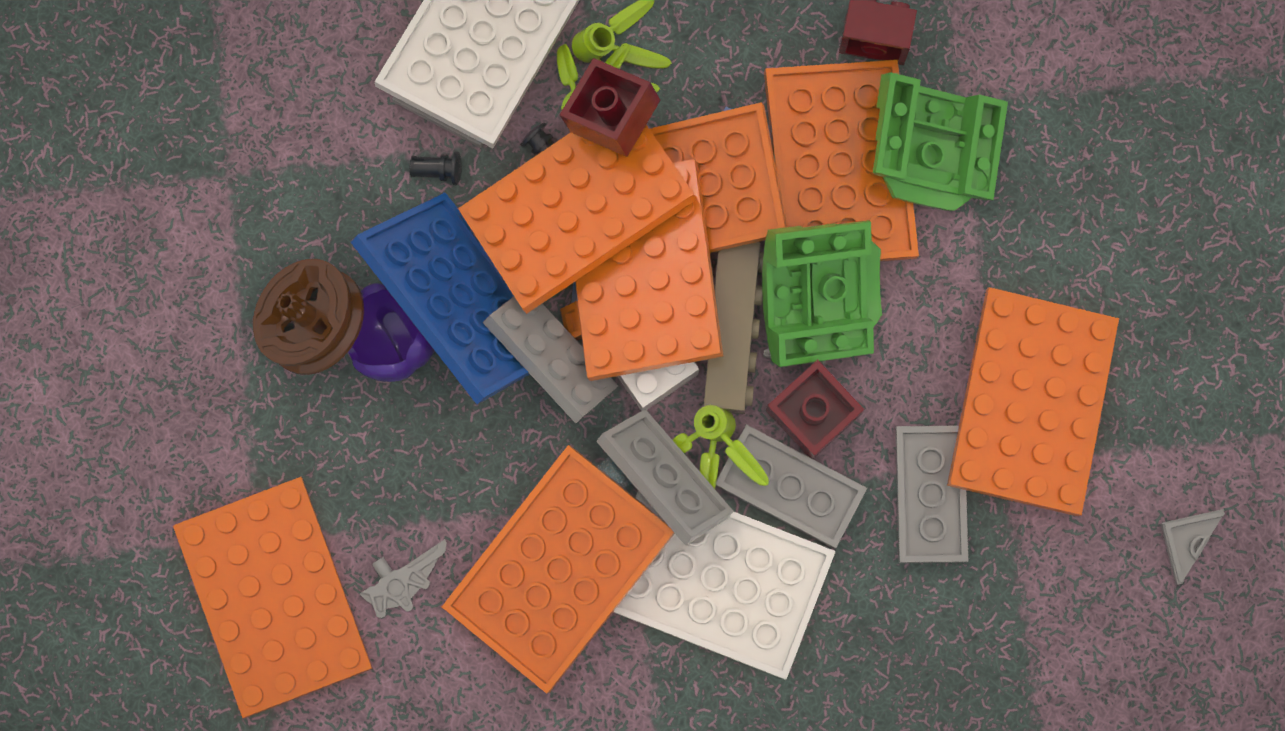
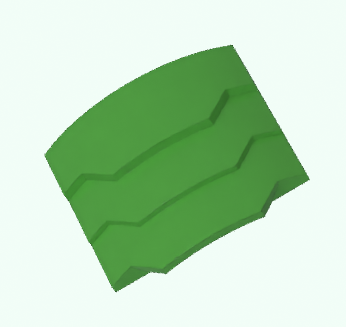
M892 72L882 74L876 107L880 109L875 138L877 147L873 173L883 177L892 198L946 211H955L971 198L994 200L1008 101L980 94L963 97L920 86V79Z
M871 221L844 224L834 223L811 227L793 226L767 231L762 268L763 310L769 351L772 362L777 366L784 367L811 363L817 359L825 361L874 353L873 327L882 316L880 296L881 249L871 239Z

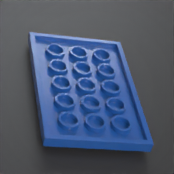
M446 193L356 235L351 241L354 248L476 404L483 402L530 375L483 324L490 314L509 301L514 295L464 217Z

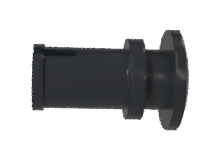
M544 122L534 127L525 136L520 145L524 147L529 144L533 148L531 152L534 155L539 154L554 144L552 141L553 136L551 134L547 135L543 131L547 126Z
M454 152L452 158H448V155L444 154L440 158L411 156L410 176L439 178L440 181L445 182L448 178H451L452 184L458 185L462 174L460 153Z

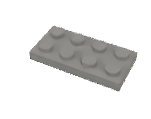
M512 297L483 322L575 423L581 420L618 387L611 377L590 381L587 378L584 348L543 303L526 314L516 298Z
M646 409L602 433L596 441L685 545L728 519L734 512Z
M746 424L738 440L742 442L764 469L769 478V484L766 486L757 484L728 458L716 481V487L836 549L867 488Z
M896 426L899 564L968 562L966 490L947 486L959 426Z

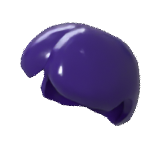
M380 283L370 284L361 290L364 301L363 323L360 333L348 353L354 368L366 377L383 382L404 380L410 377L418 368L424 366L430 360L435 350L386 287Z

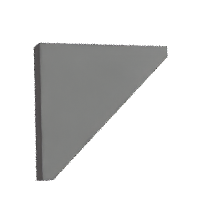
M1224 509L1161 523L1176 585L1184 582L1191 567L1203 551L1222 516H1224Z

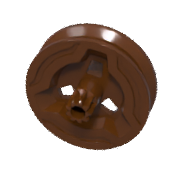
M305 259L292 263L270 280L258 299L253 316L255 342L268 359L292 373L310 375L322 372L339 362L355 343L364 318L362 293L351 277L339 271L338 268L329 262L320 259ZM315 289H318L317 300L309 301L311 294ZM293 321L295 328L285 332L284 328Z

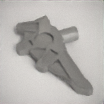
M445 539L398 570L392 571L384 557L372 564L381 579L379 583L375 586H370L360 595L373 605L378 618L386 616L387 608L401 606L406 612L413 609L414 606L411 598L420 588L427 589L429 587L430 581L427 578L438 558L446 552L447 542Z

